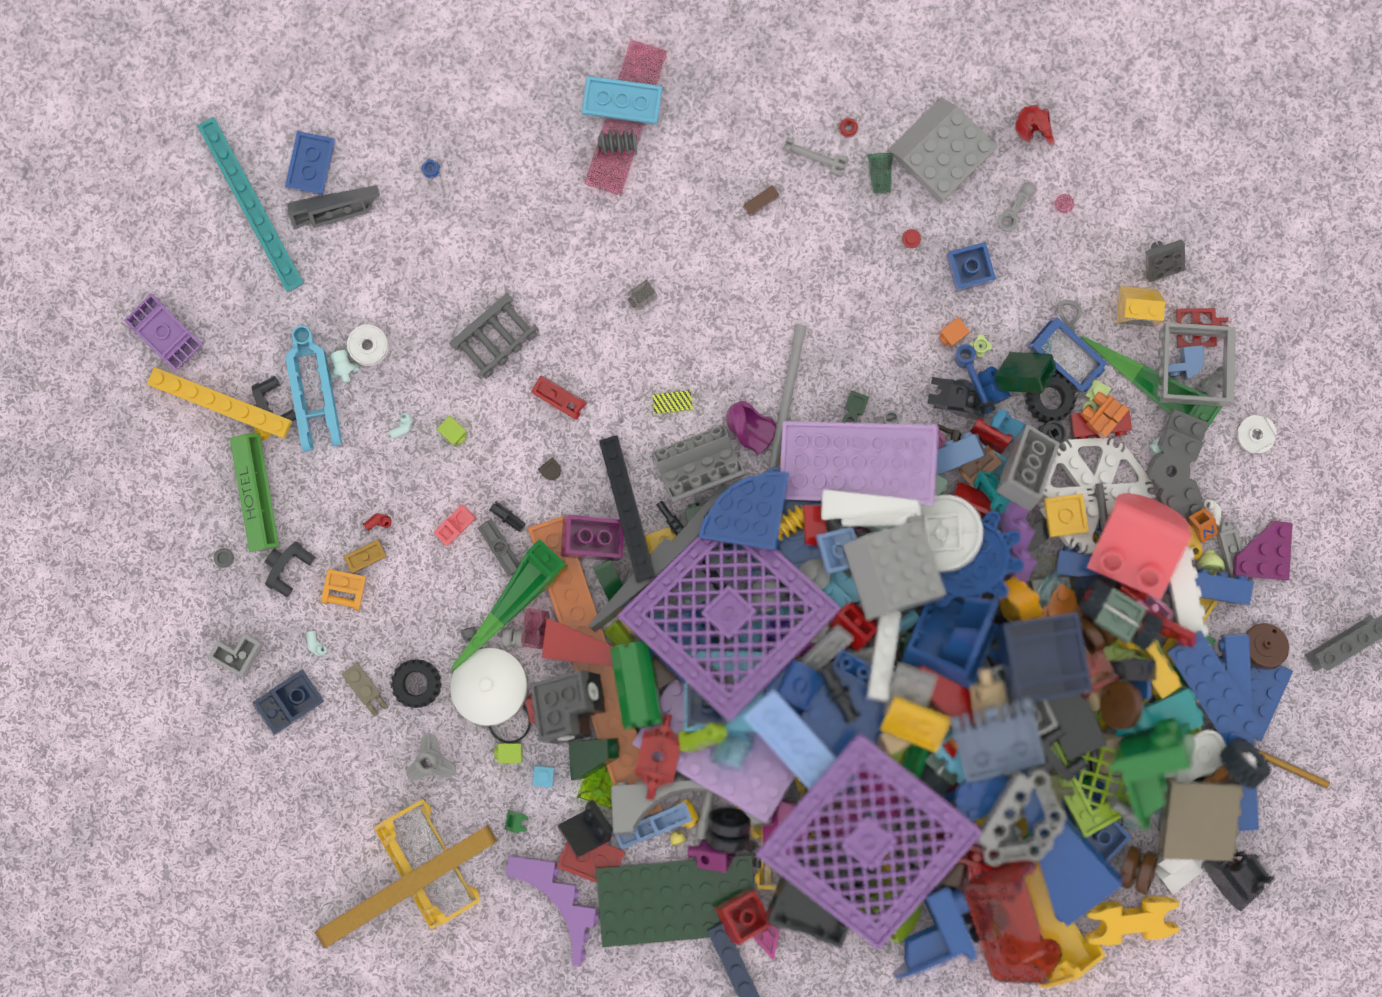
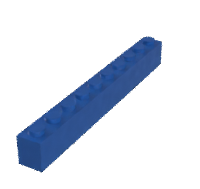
M1064 547L1063 550L1057 551L1054 574L1078 578V576L1102 575L1087 568L1091 554L1083 555L1084 552L1082 554L1074 553L1075 549ZM1198 569V578L1195 579V583L1200 588L1201 598L1250 605L1254 582L1248 581V577L1236 576V579L1228 578L1229 574L1217 573L1216 576L1210 575V571ZM1169 584L1165 590L1166 593H1170Z
M1245 633L1221 634V640L1218 641L1219 651H1222V659L1220 661L1253 712L1249 635ZM1254 737L1247 740V743H1252L1255 748ZM1246 785L1242 786L1243 797L1240 798L1241 815L1238 817L1237 822L1239 831L1259 830L1257 788L1248 789Z

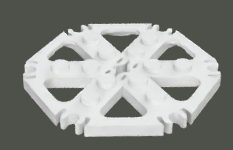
M1109 437L1104 439H1072L1060 444L1063 447V451L1058 448L1042 496L1045 499L1083 493L1089 532L1060 536L1066 546L1069 545L1070 549H1073L1078 544V553L1084 552L1083 555L1092 554L1096 546L1092 536L1100 515L1097 498L1090 496L1096 491L1095 484L1103 483L1105 488L1104 494L1108 518L1115 500L1120 494L1132 493L1151 499L1155 497V495H1150L1147 492V489H1151L1154 486L1152 484H1145L1151 483V479L1126 446L1123 447L1122 443L1118 444L1115 448L1113 446L1114 439H1110L1107 442ZM1097 446L1101 449L1093 473L1078 454L1080 447ZM1121 460H1126L1137 474L1138 481L1136 483L1112 484ZM1057 464L1062 466L1076 487L1055 488L1051 485V478ZM1044 502L1039 503L1038 506L1044 507ZM1045 508L1039 509L1046 518Z

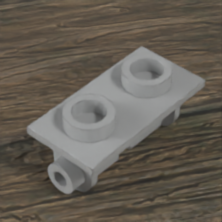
M1223 366L1218 367L1211 376L1203 378L1195 388L1209 397H1213L1220 392L1217 385L1219 384L1223 389Z

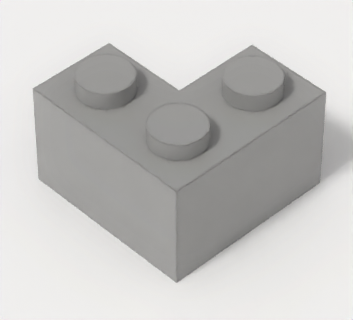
M244 633L235 648L223 641H217L207 658L240 677H246L265 643L250 634Z

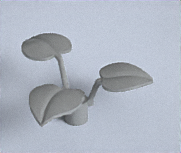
M822 558L809 560L799 569L820 590H823L829 584L831 573H826ZM762 581L751 586L752 590L762 589ZM765 581V589H776V582ZM766 594V603L776 602V594ZM779 594V597L782 600H784L785 602H790L789 599ZM752 595V603H762V595ZM796 597V598L794 599V602L801 601V600H800L798 597ZM804 606L794 607V610L798 611V615H805ZM776 607L766 608V612L772 611ZM755 608L762 612V608ZM796 620V626H797L802 620ZM829 624L811 642L816 644L827 635Z

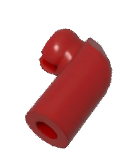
M1122 584L1118 591L1133 601L1145 600L1149 595L1140 590L1131 589L1126 584Z

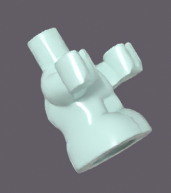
M339 350L330 354L334 369L330 371L331 379L341 376L343 384L351 382L349 377L351 371L353 373L360 371L358 363H350L347 350Z

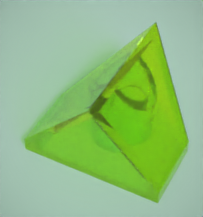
M607 766L582 781L577 798L586 801L594 799L596 804L612 809L611 786L613 784Z

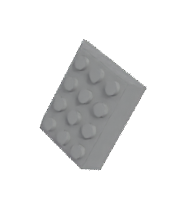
M941 97L887 151L942 204L995 152L998 146L956 105Z
M922 520L864 535L843 545L867 621L939 601L946 595Z

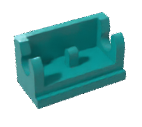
M979 471L973 483L974 488L976 489L982 482L979 489L992 502L991 509L993 511L997 509L998 513L1003 514L1011 500L996 492L1000 480L993 472Z

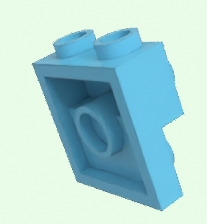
M843 571L832 573L829 584L822 591L841 607V610L851 601L858 605L860 598L853 576L848 578Z

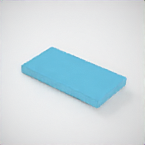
M587 76L581 114L657 125L663 86Z

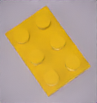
M895 696L880 730L937 752L951 723V719Z

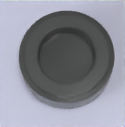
M222 548L214 554V562L219 567L227 568L234 561V555L229 549Z

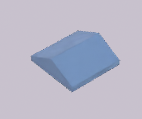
M849 527L817 535L816 539L826 573L830 574L850 569L843 545L857 539L854 528Z

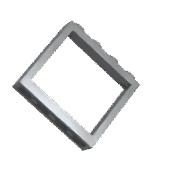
M1165 323L1162 329H1159V340H1162V345L1158 350V359H1161V366L1158 367L1157 375L1161 379L1160 385L1157 387V396H1160V403L1230 407L1234 403L1236 327ZM1169 334L1224 337L1222 398L1168 394Z

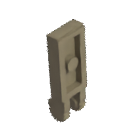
M358 662L341 674L374 717L378 715V712L370 703L371 700L376 698L384 710L388 707L379 695L381 693Z

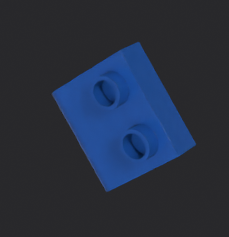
M996 594L992 602L967 598L964 602L953 598L945 607L939 606L936 601L925 604L902 662L914 667L924 666L965 688H970L971 685L976 684L979 676L978 670L983 666L996 633L995 626L999 625L990 620L1000 595Z
M941 884L940 888L934 887L925 897L924 902L934 925L905 938V963L893 971L892 975L895 979L919 974L962 954L971 963L976 959V948L961 917L962 914L970 910L960 889L953 886L948 888L945 884Z

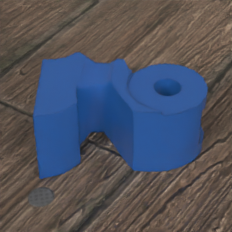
M990 366L986 370L979 372L978 377L988 400L997 404L1012 395L1008 391H1000L998 389V383L995 381V375L998 370Z

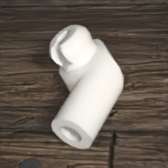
M1213 499L1205 500L1203 503L1204 508L1216 519L1217 526H1220L1221 507Z

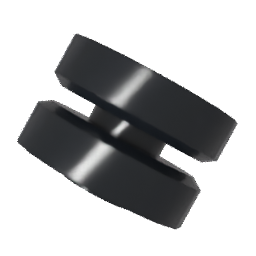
M722 807L710 812L708 817L709 828L706 836L707 844L711 848L722 852H740L745 850L749 845L751 819L742 810L736 808Z

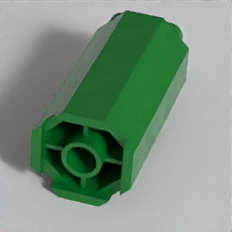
M644 641L611 647L610 653L624 730H631L636 727H640V729L649 728L652 725L663 724L652 649Z

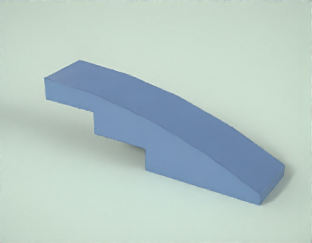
M685 802L642 819L635 829V835H615L622 850L692 821Z

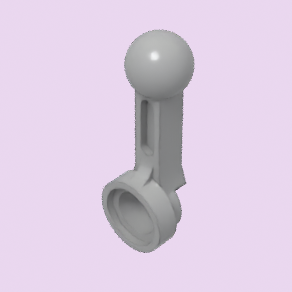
M1032 182L1022 184L1021 194L1011 210L1000 215L998 224L1002 230L1011 231L1017 226V213L1026 199L1033 196L1036 192V187ZM1005 216H1010L1013 219L1012 226H1004L1002 219Z

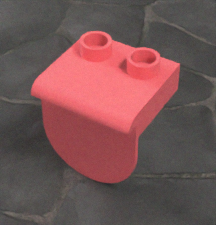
M1120 494L1115 500L1111 514L1090 556L1087 568L1161 600L1191 538L1190 526L1178 512L1159 501L1138 494Z

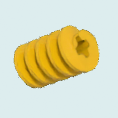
M795 505L794 513L788 509L787 517L784 514L782 515L779 540H783V534L790 537L789 530L797 533V526L802 530L804 529L802 505L801 509Z

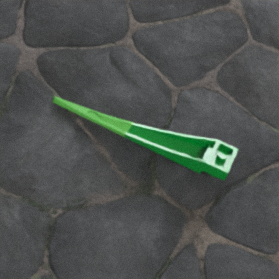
M1084 336L1081 337L1082 340L1169 415L1173 408L1208 422L1209 427L1222 409V406L1160 403V396H1157V387L1160 385L1161 378H1158L1157 371ZM1168 377V394L1209 397Z
M538 539L526 552L498 601L456 660L452 670H456L548 588L567 566L542 540Z

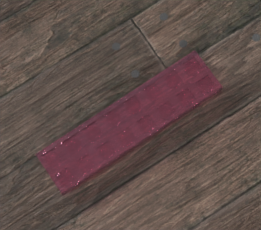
M631 40L618 80L657 85L667 50ZM605 118L602 130L605 136H607L608 130H611L613 136L616 130L619 131L620 136H622L624 130H626L628 136H630L631 130H634L635 135H637L638 146L645 123ZM597 143L585 185L621 196L635 155L634 150L632 149L631 154L628 155L626 149H624L623 154L620 155L617 149L615 155H612L609 149L608 154L605 155L603 149H601L600 154H598Z

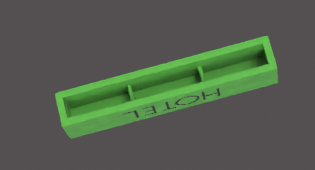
M248 433L230 438L249 552L279 547L260 433Z

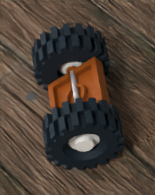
M1235 738L1219 754L1220 761L1224 765L1218 767L1212 777L1207 779L1199 777L1192 782L1232 783L1234 779L1236 782H1240L1242 786L1246 785L1248 789H1255L1271 775V767L1268 766L1269 762L1264 759L1265 756L1259 753L1260 750L1257 747L1254 748L1253 744L1247 743L1245 739Z

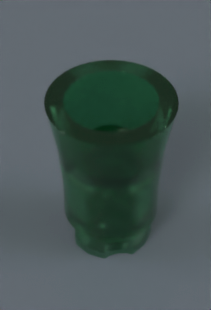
M893 153L867 155L873 194L891 193Z

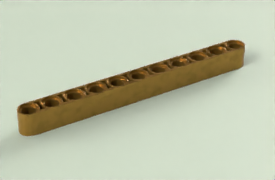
M489 824L316 930L314 932L325 949L498 842L497 837Z

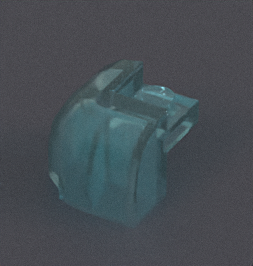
M741 731L727 732L726 739L716 744L710 763L718 765L721 770L727 771V769L740 773L745 757H749L755 740L754 736Z

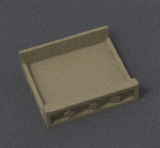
M1166 777L1169 790L1164 794L1166 803L1163 805L1158 845V853L1163 859L1233 861V854L1236 853L1237 849L1235 838L1239 833L1237 822L1238 817L1241 815L1240 798L1243 797V787L1234 779L1232 783L1178 782L1174 777Z

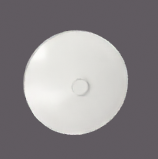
M496 648L479 649L454 670L450 685L452 701L459 713L475 724L482 726L503 724L512 719L525 703L528 693L526 672L521 663L504 650Z

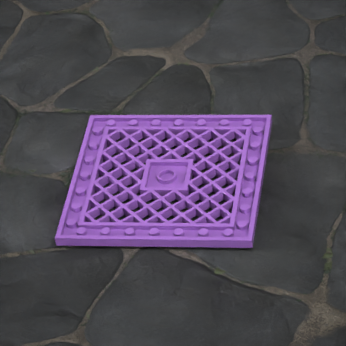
M697 537L618 615V618L731 723L841 611V607L777 550L740 545L745 550L737 551V544H734V551H723V543L725 542ZM720 544V551H713ZM748 555V563L737 564V556ZM720 556V564L710 565V557ZM724 556H734V564H724ZM751 556L759 563H751ZM706 558V565H699ZM751 568H762V576H751ZM765 568L774 576H765ZM724 569H734V577H724ZM737 569H748V577H737ZM696 570H706V578H696ZM710 570H720V578H710ZM692 572V579H685ZM762 581V589L752 590L751 582ZM765 581H776V589H765ZM779 581L787 588L779 589ZM734 582V590L729 585L724 589V583ZM738 582H748V590H738ZM706 583V591L696 592V584ZM710 583H720V591H710ZM682 584H692V592H682ZM679 585V592H672ZM793 593H794L801 601L794 602ZM766 594H776V602L766 603ZM779 594H790V602H780ZM740 595H748V602ZM752 595H762V603H752ZM706 596V605H696V597ZM710 596H717V597L710 603ZM679 597V606H668V598ZM682 597H692V605H682ZM665 599V606H658ZM804 606L805 615H794V607ZM776 607V616H766V608ZM780 607H790V615H780ZM754 608H762V616H755L757 611ZM692 610V618L682 619V611ZM696 610H703L701 615L704 618H696ZM654 611H665V619L654 620ZM668 611H678V619H668ZM791 620V629H780V621ZM794 620H802V621L794 628ZM762 621L763 630H752V622ZM766 621H777V629H766ZM696 623H706V631L696 632ZM710 623H711L718 631H710ZM748 623L749 630H741ZM665 624V633L657 625ZM668 624H678V632L668 633ZM682 624H692V632H682ZM766 634H777V643H766ZM780 634H788V635L780 642ZM738 635H749V644H738ZM752 635H763V643H752ZM706 636V645H696V637ZM710 636H720L721 644L710 645ZM724 636L729 641L735 636V644H724ZM678 637V645L671 638ZM682 637H692V645L682 646ZM752 648H763V657H752ZM766 648H774V649L766 656ZM721 649V658H710V650ZM724 649H735V658H724ZM738 649H749V657H738ZM692 650V658L685 651ZM696 650H706L707 658L696 659ZM738 662H749V671H738ZM752 662H760V663L752 670ZM707 663V672L699 664ZM710 663H721V672H710ZM724 663H735V671H724ZM724 676H735V685H724ZM738 676H746V677L738 684ZM712 677H721V685Z
M859 732L756 851V855L879 950L983 831ZM868 770L869 778L858 779L857 771ZM872 770L881 777L872 778ZM854 772L855 780H847ZM884 782L883 791L873 790V783ZM887 782L896 789L888 790ZM870 784V792L859 793V785ZM855 785L856 793L845 794L844 786ZM841 787L842 795H834ZM899 794V803H889L888 795ZM903 795L911 801L903 802ZM885 796V804L875 805L874 797ZM871 797V805L860 806V798ZM857 799V807L846 808V800ZM842 800L843 808L832 809L831 801ZM828 802L829 810H821ZM904 807H914L915 815L904 816ZM918 807L925 811L926 814H918ZM900 808L901 816L890 817L889 809ZM886 809L887 817L876 818L875 810ZM872 811V818L867 814L861 818V812ZM858 812V820L847 821V813ZM844 814V822L833 823V815ZM829 815L830 823L819 824L818 816ZM815 817L816 824L808 825ZM930 819V827L920 828L919 820ZM933 819L939 822L942 826H934ZM905 821H916V828L905 829ZM891 822H901L902 829L891 830ZM887 823L888 831L880 824ZM855 826V828L850 833H848V827ZM845 827V835L834 836V828ZM820 829H831V837L820 838ZM816 830L817 838L806 839L805 831ZM945 831V839L935 840L934 832ZM802 832L803 839L795 840ZM931 832V840L921 841L920 833ZM917 834V842H906V835ZM902 835L903 843L895 844L898 841L895 836ZM842 841L841 847L844 849H836L835 842ZM832 842V850L821 851V843ZM818 843V851L807 852V844ZM803 845L804 853L793 854L792 846ZM935 845H942L936 852ZM932 846V854H922L921 847ZM918 847V855L908 856L907 848ZM904 848V856L893 857V849ZM890 851V858H883ZM847 854L848 862L837 863L836 855ZM850 854L853 855L859 861L851 862ZM833 855L834 863H822V856ZM819 857V865L808 866V858ZM805 858V865H803L797 859ZM922 860H929L923 867ZM908 861H919V868L909 869ZM905 862V870L895 871L894 863ZM891 863V871L880 872V864ZM862 866L863 874L852 875L851 867ZM866 866L870 870L877 866V873L866 874ZM848 868L849 875L838 876L837 869ZM834 869L835 877L824 878L823 870ZM820 870L821 878L812 871ZM916 874V876L910 881L909 875ZM906 875V883L896 884L895 876ZM892 877V884L882 885L881 878ZM878 878V886L867 887V879ZM853 880H864V887L853 888ZM849 881L850 889L839 890V882ZM835 882L836 890L833 887H831L828 883ZM903 889L897 896L896 890ZM893 890V898L883 899L882 891ZM879 891V899H868V892ZM865 893V901L854 902V894ZM851 894V901L843 895ZM883 904H890L884 911ZM880 905V912L870 913L869 906ZM866 906V913L858 907Z

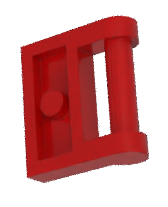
M978 418L969 432L972 435L978 434L983 445H988L992 450L1002 454L1013 436L1004 434L984 423L983 419Z

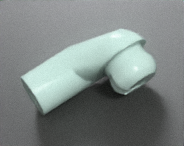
M408 413L401 414L399 427L389 430L392 439L407 434L410 431L413 421Z
M316 631L306 632L308 650L316 656L321 657L325 655L327 648L317 641Z

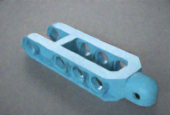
M299 325L293 329V347L285 358L303 452L314 450L309 419L322 416L326 417L327 428L330 430L331 446L342 445L327 354L322 348L314 344L311 330L304 325ZM316 354L319 367L317 372L321 378L322 387L320 389L324 395L325 406L323 409L307 411L298 358Z

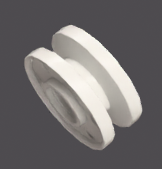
M371 324L361 325L350 333L347 340V349L350 356L358 364L366 367L375 366L386 358L389 351V342L384 332L378 327ZM367 341L373 342V346L369 350L363 348L364 343Z

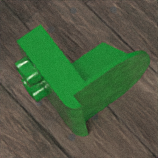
M1176 718L1163 719L1153 724V731L1124 737L1118 743L1110 772L1122 771L1135 816L1143 830L1150 828V815L1166 803L1163 795L1169 789L1164 775L1191 768L1196 744L1189 722L1178 725Z

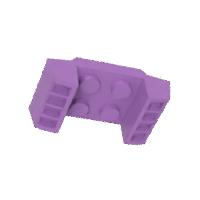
M152 293L124 319L134 332L174 371H177L203 345Z

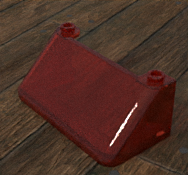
M1029 859L1014 860L970 880L964 888V894L991 977L1001 983L1047 985L1063 954L1060 945L1055 940L1043 939L1025 880V876L1034 874L1036 870L1035 862Z

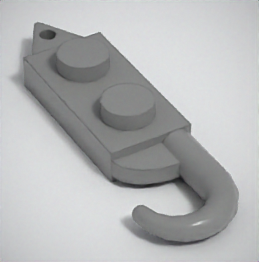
M1222 519L1217 537L1226 570H1228L1230 578L1236 579V576H1233V559L1243 548L1238 529L1234 528L1226 519Z

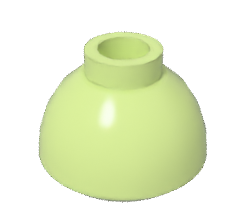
M1207 550L1199 559L1197 570H1207L1212 575L1222 572L1225 566L1220 556L1216 555V551Z

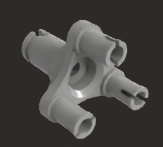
M432 734L424 735L421 739L420 752L416 760L407 768V777L410 780H417L427 775L452 777L456 773L455 764L442 755L436 736ZM427 758L431 760L432 765L426 764Z

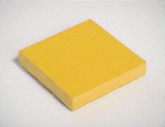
M1083 493L1043 499L1049 538L1089 532Z

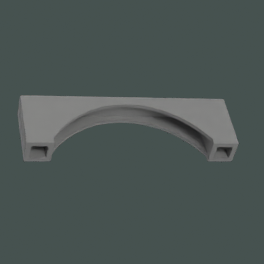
M676 778L674 783L657 787L654 800L646 799L648 787L645 782L636 781V784L628 785V782H618L616 786H611L613 833L616 836L635 835V829L646 814L663 800L685 792L715 793L693 780L686 781V778ZM743 811L751 819L753 827L772 825V817L768 824Z

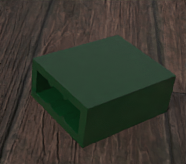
M1010 352L995 375V381L998 383L999 390L1043 393L1056 371L1053 355L1046 353Z

